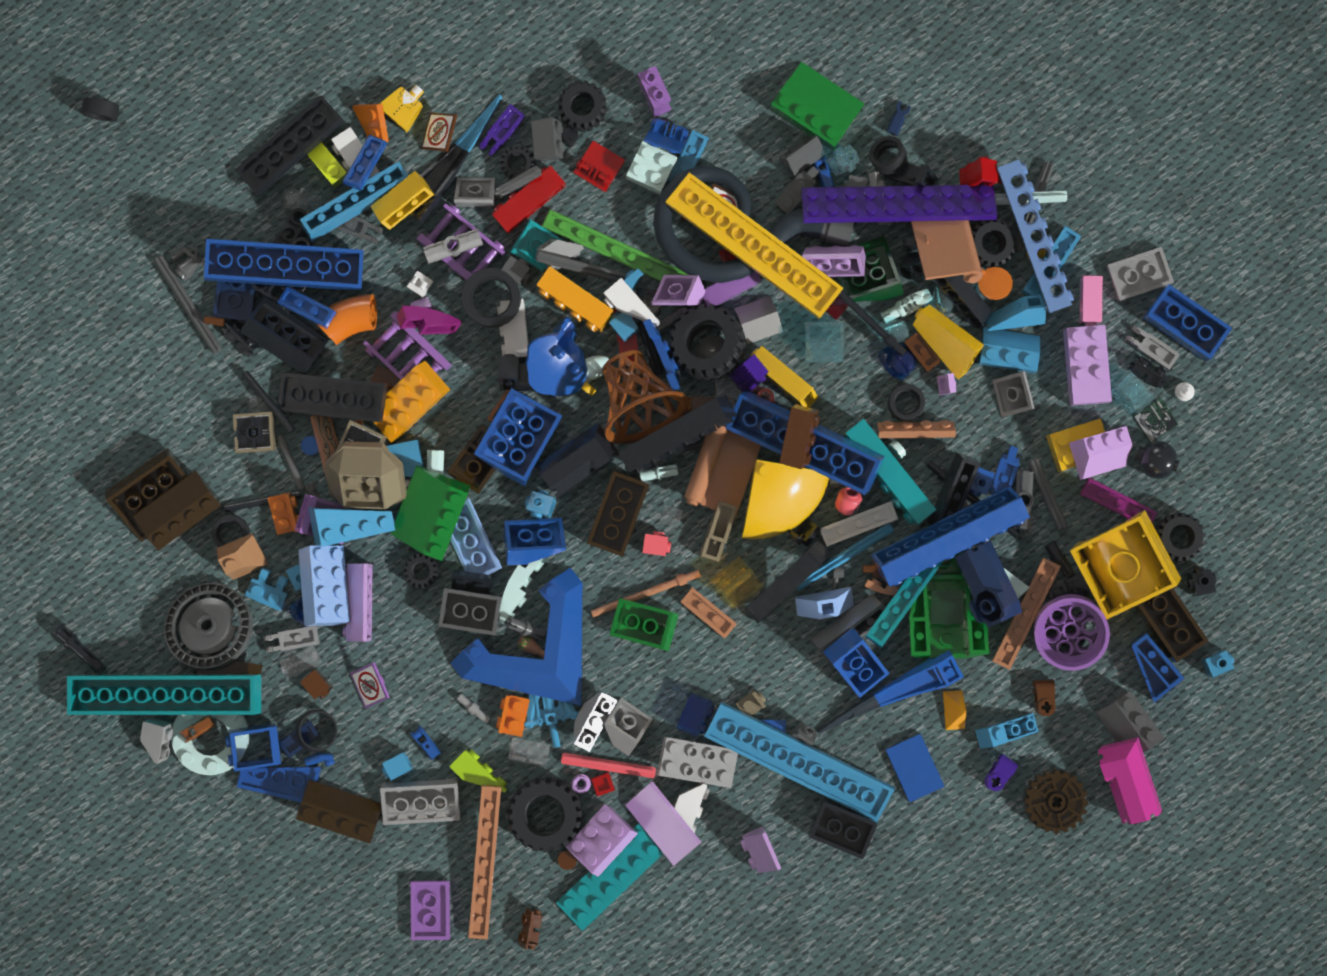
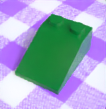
M619 598L609 635L669 651L679 614Z

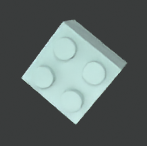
M642 141L626 178L660 195L677 162V157Z

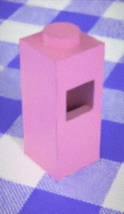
M1082 276L1080 278L1079 324L1096 326V324L1102 322L1103 276Z

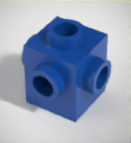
M978 468L969 493L980 497L981 494L987 495L988 492H991L994 486L992 480L995 473Z

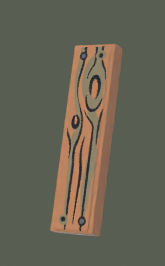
M312 415L310 419L326 476L325 463L336 451L338 441L331 417Z

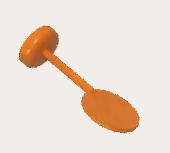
M991 267L986 270L981 268L983 276L978 281V287L983 296L993 300L1006 297L1012 290L1013 281L1011 275L1000 267Z

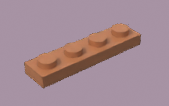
M928 420L921 422H877L879 438H944L956 436L954 422L948 420L940 422Z

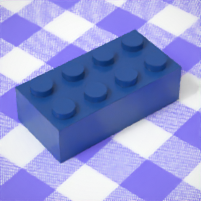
M1170 284L1163 287L1143 316L1144 320L1205 362L1213 357L1232 329V327Z

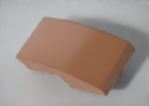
M874 578L871 581L867 579L863 585L877 593L893 596L901 587L900 584L890 587L886 584L882 588V583Z

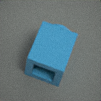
M405 751L382 763L384 766L382 771L385 777H389L390 780L413 769Z

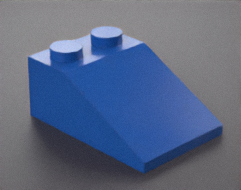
M562 518L504 521L503 537L507 565H525L566 551Z

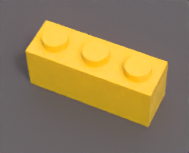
M414 171L370 207L379 221L390 230L434 194L424 178Z

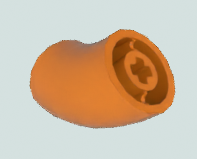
M374 294L349 297L328 306L335 310L334 318L327 329L318 325L336 345L354 334L375 330L377 324V303Z

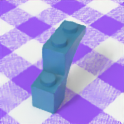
M639 268L636 271L632 269L624 276L626 278L624 281L634 291L636 285L644 278V275ZM618 311L610 317L609 325L624 343L639 331L638 326L630 315Z

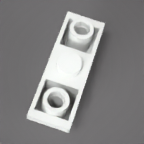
M704 783L680 793L674 807L694 833L697 827L694 825L696 817L700 818L703 807H700L702 799H707L710 790L707 788V784Z

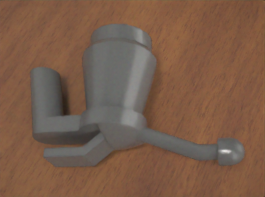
M192 245L189 247L195 251V255L183 247L170 256L175 262L186 254L189 256L188 259L177 265V268L174 270L184 281L192 277L198 266H205V262L199 258V252Z

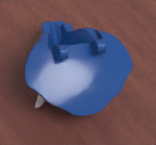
M570 317L564 318L551 334L537 337L527 345V348L516 351L520 355L527 354L528 382L540 394L553 396L575 394L585 382L587 366L584 353L575 342L577 337L575 332L576 326L571 322Z

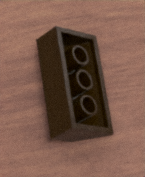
M195 469L133 514V517L148 540L159 551L220 507L221 503L219 497Z
M309 779L296 813V820L370 844L382 805L377 801Z

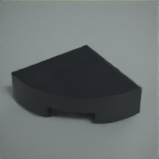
M567 126L563 129L561 137L570 149L576 143L578 132L574 131L572 127Z

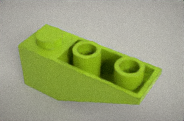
M466 749L449 766L464 781L481 786H501V792L504 793L508 790L505 787L507 783L500 776L496 778L492 774L494 770L487 763L483 765L478 760L480 756L473 749L470 751Z

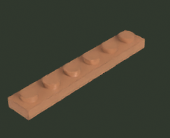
M1042 558L1028 586L1029 589L1025 592L1020 602L1022 613L1013 616L992 659L993 662L1009 670L1011 669L1061 566Z

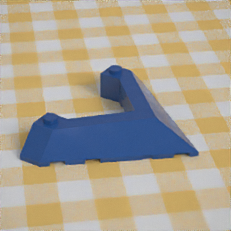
M569 568L539 589V592L550 604L544 660L492 654L481 639H476L450 664L463 679L582 706V581Z

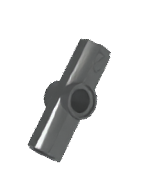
M1017 471L1015 492L1019 496L1024 495L1027 497L1028 502L1025 507L1030 518L1020 525H1014L1013 529L1031 530L1034 472Z

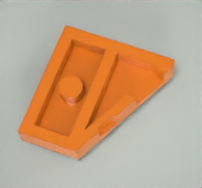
M382 103L353 105V110L367 137L372 135L389 142Z

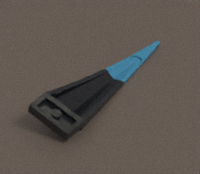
M498 95L478 119L449 148L448 152H444L431 166L420 174L434 195L410 213V216L423 223L432 209H436L500 103L501 95Z

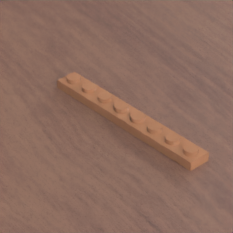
M481 786L468 938L488 939L501 786Z

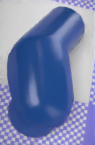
M316 753L305 758V764L308 767L324 761L325 766H330L335 761L331 753Z

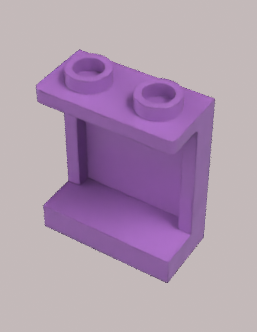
M653 66L638 73V84L654 118L670 111L669 102L671 98L657 68Z
M305 494L294 531L313 536L308 507H344L341 504Z

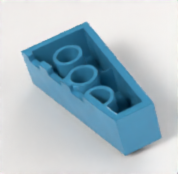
M308 507L315 545L320 547L395 530L392 511Z

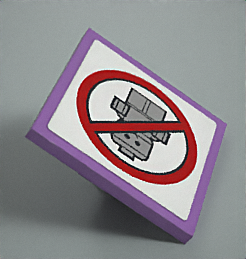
M375 662L350 673L365 709L390 698L384 685L383 677L380 676Z

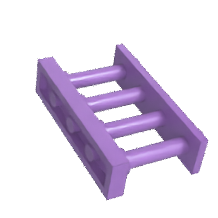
M445 203L443 207L448 213L430 234L425 236L420 233L416 239L425 247L436 242L435 239L453 217L462 223L453 236L466 233L468 229L474 230L476 228L459 215L461 211L454 205L448 206ZM479 230L482 242H486L492 249L474 270L469 272L464 267L465 262L478 247L465 251L459 259L456 258L454 260L451 257L442 259L445 264L466 281L475 272L485 269L498 253L503 257L506 255L505 251H503L505 247L498 241L492 242ZM456 242L450 243L448 249L452 250Z
M396 311L391 315L394 319L391 322L392 325L372 346L367 341L363 343L367 347L365 351L372 358L376 355L400 380L425 356L431 355L435 359L433 361L434 364L431 366L435 372L439 369L442 370V368L447 371L452 366L414 328L404 329L407 332L406 338L386 359L377 351L397 330H401ZM417 342L420 344V351L400 372L391 365L411 343Z

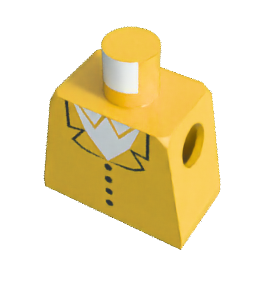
M416 84L409 92L403 87H399L381 102L384 114L407 133L423 108L418 99L424 91Z

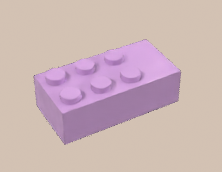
M1105 325L1064 329L1069 405L1077 406L1112 402Z

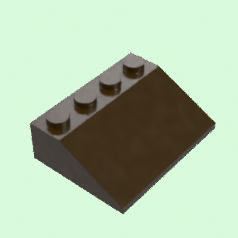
M166 448L106 490L105 497L107 502L142 542L147 537L136 522L133 514L186 477L188 473L171 450Z

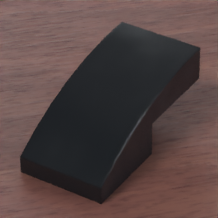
M1080 573L1052 585L1048 594L1052 600L1062 595H1081L1090 591V588L1084 576Z

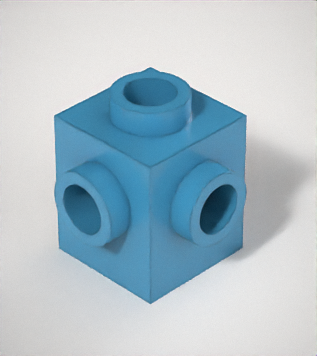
M538 490V492L532 491L531 496L528 495L525 501L526 510L531 513L530 516L541 519V517L551 519L556 504L555 498L542 490Z

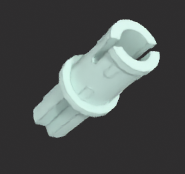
M676 464L661 467L656 465L655 468L640 472L641 481L661 480L664 477L678 475V467Z

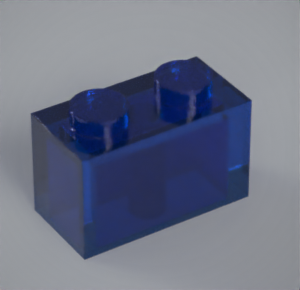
M691 692L676 728L695 737H698L699 733L703 734L707 725L704 723L706 716L710 717L714 706L711 705L713 701Z

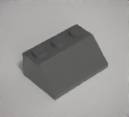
M1125 690L1095 712L1116 742L1138 737L1143 753L1165 739L1129 690Z

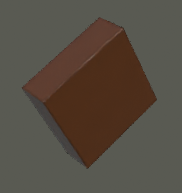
M210 316L204 317V324L226 326V319Z

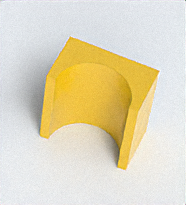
M1145 510L1102 534L1075 544L1070 550L1106 620L1176 587L1181 580Z

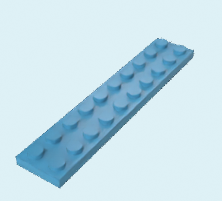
M723 702L720 703L704 737L878 822L895 790L894 786Z

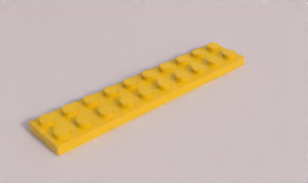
M690 172L667 199L666 205L818 319L822 317L843 290L842 286Z

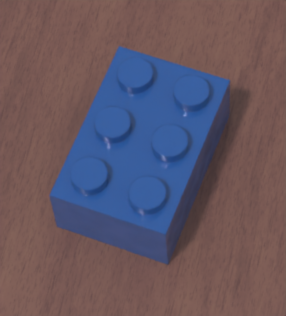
M854 628L850 629L823 651L859 698L890 674Z

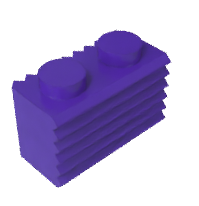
M753 354L735 368L728 377H731V380H733V383H736L741 392L747 389L751 391L766 380L765 375L769 371L757 356Z

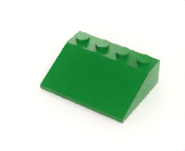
M801 62L771 103L770 109L808 135L817 136L823 145L833 151L865 103Z
M416 465L407 489L406 498L402 502L394 523L395 530L391 531V535L424 555L442 561L471 486Z

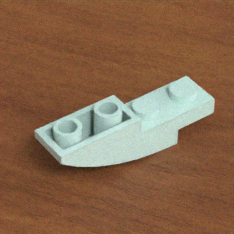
M543 559L529 563L526 568L518 565L513 572L501 601L499 618L501 624H504L510 616L514 617L515 613L513 611L517 606L521 608L527 600L524 597L527 593L521 588L522 586L526 588L532 581L531 574L534 571L538 572L544 565Z

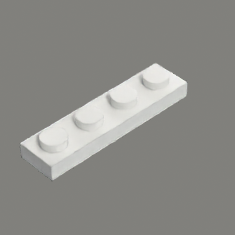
M892 501L825 526L821 528L820 532L827 547L897 520L898 517Z

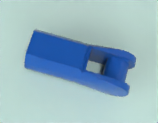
M824 155L814 163V166L820 171L817 175L821 187H835ZM824 164L826 169L819 170L818 166Z
M420 725L418 730L410 734L429 759L432 760L441 751ZM422 735L427 739L423 743L419 740Z

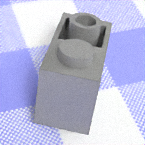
M550 239L536 250L575 259L581 254L580 251L584 247L570 242ZM545 264V265L547 266V268H549V266L552 267V268L555 269V270H558V269L561 268V267H557V266Z
M149 718L143 721L140 741L153 762L159 764L169 757V742L173 736V723Z

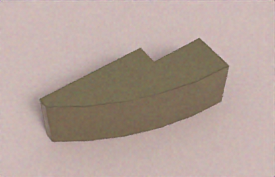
M722 501L718 502L706 532L699 557L715 562L720 561L738 508L737 506Z

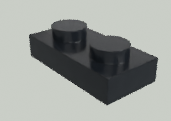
M453 570L451 589L489 595L492 575Z

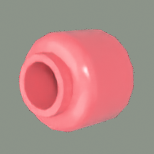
M849 487L842 488L838 492L835 508L843 515H854L859 510L862 495Z

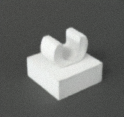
M417 271L407 287L424 298L434 281Z

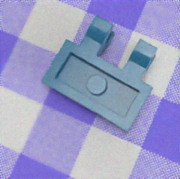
M262 568L259 579L252 578L245 596L281 611L289 594L284 591L289 579L279 576L276 587L267 584L272 571Z

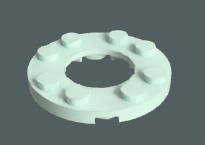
M178 715L172 727L173 736L171 741L177 758L186 768L202 775H217L233 768L232 766L229 767L228 755H231L230 747H225L223 751L216 755H204L197 751L192 740L185 743V738L182 734H179V732L207 715ZM210 715L212 718H217L223 722L227 730L248 727L244 715ZM249 734L235 736L238 762L241 761L247 750Z

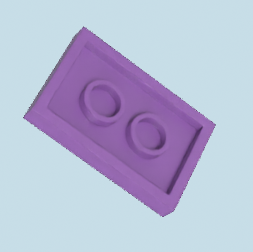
M450 880L411 881V940H450Z

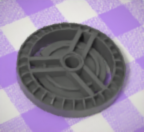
M217 583L196 585L179 595L168 610L164 625L167 646L171 653L188 667L204 671L222 668L236 660L247 647L252 635V614L246 601L232 588ZM213 596H221L234 603L239 614V627L232 625V618L235 617L232 608L224 601L213 598ZM179 621H180L179 631H180V636H181V639H182V642H181V643L179 642V638H178V624H179ZM212 623L211 628L205 630L206 625ZM230 642H233L225 651L216 656H212L209 658H199L192 656L194 653L202 655H210L223 650L225 647H227L230 644ZM186 646L189 648L187 652L183 650Z

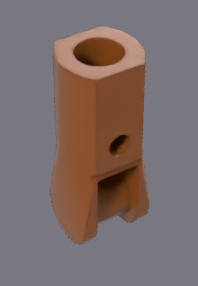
M207 715L179 732V734L183 735L185 738L184 742L187 743L213 728L216 724L213 718ZM191 728H193L196 732V734L193 736L189 731Z

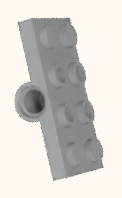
M664 736L657 775L731 788L738 753L726 747Z

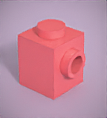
M653 531V535L645 534L643 553L666 556V552L670 553L671 541H668V537H665L663 532Z

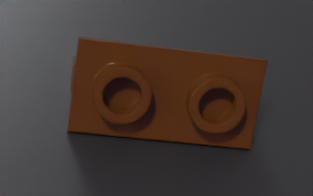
M526 908L525 913L522 914L521 922L523 927L522 932L519 933L518 942L519 946L525 950L527 948L534 950L535 946H538L540 932L533 931V929L541 928L543 917L541 910L534 909L532 911Z

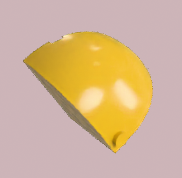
M756 460L753 468L742 538H772L799 526L819 505L828 486L829 478L810 469H798L784 464Z

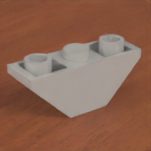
M599 692L583 704L575 719L573 744L590 752L605 721L617 702L616 699Z

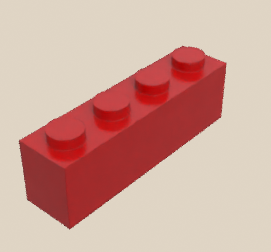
M551 165L548 168L546 166L541 169L542 175L524 185L522 190L513 192L504 205L500 203L494 208L492 215L507 234L512 232L566 186L564 180Z

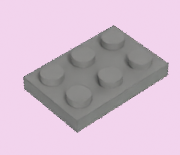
M1162 247L1106 266L1118 302L1174 283Z

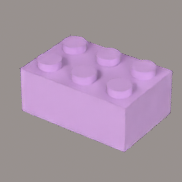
M604 804L570 841L566 848L591 874L599 876L638 833L614 809Z

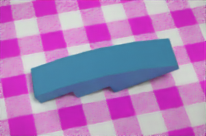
M1067 226L1063 228L1054 241V246L1051 247L1053 253H1057L1061 262L1058 265L1059 270L1081 238L1079 234ZM1047 267L1044 269V275L1051 278L1055 275V271L1052 267ZM1033 273L1022 290V293L1026 296L1042 294L1035 273Z

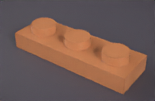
M693 587L681 600L684 606L723 638H726L737 625V623Z

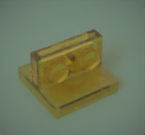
M740 556L710 579L733 610L764 586Z

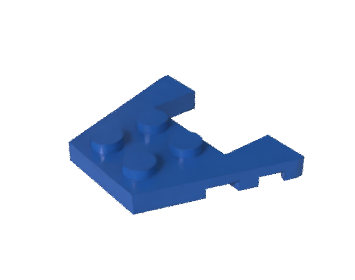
M651 319L643 321L668 374L666 376L673 391L680 389V375L678 373L680 366L670 354L673 351L670 349L669 342L663 339Z

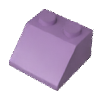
M664 275L652 304L700 305L705 289L699 275Z

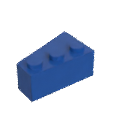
M1145 631L1130 642L1154 703L1185 679Z

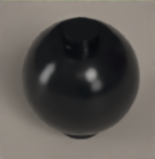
M1154 441L1145 447L1139 446L1135 456V461L1140 463L1143 473L1153 479L1169 477L1173 471H1177L1180 463L1177 460L1178 455L1175 449L1163 441Z

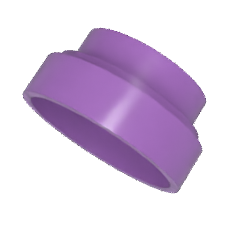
M1068 594L1050 600L1041 608L1034 623V638L1038 651L1048 663L1059 669L1069 671L1085 669L1096 663L1108 647L1110 631L1106 617L1095 602L1084 596ZM1074 607L1082 608V612L1078 615L1071 613ZM1057 610L1063 613L1062 617L1058 619L1052 617L1053 612ZM1087 621L1095 623V626L1091 629L1084 627ZM1068 625L1076 627L1072 633L1066 632L1065 628ZM1048 629H1055L1057 632L1054 636L1046 635ZM1081 639L1089 641L1085 647L1079 646L1078 642ZM1062 643L1070 645L1065 651L1060 650L1059 646Z

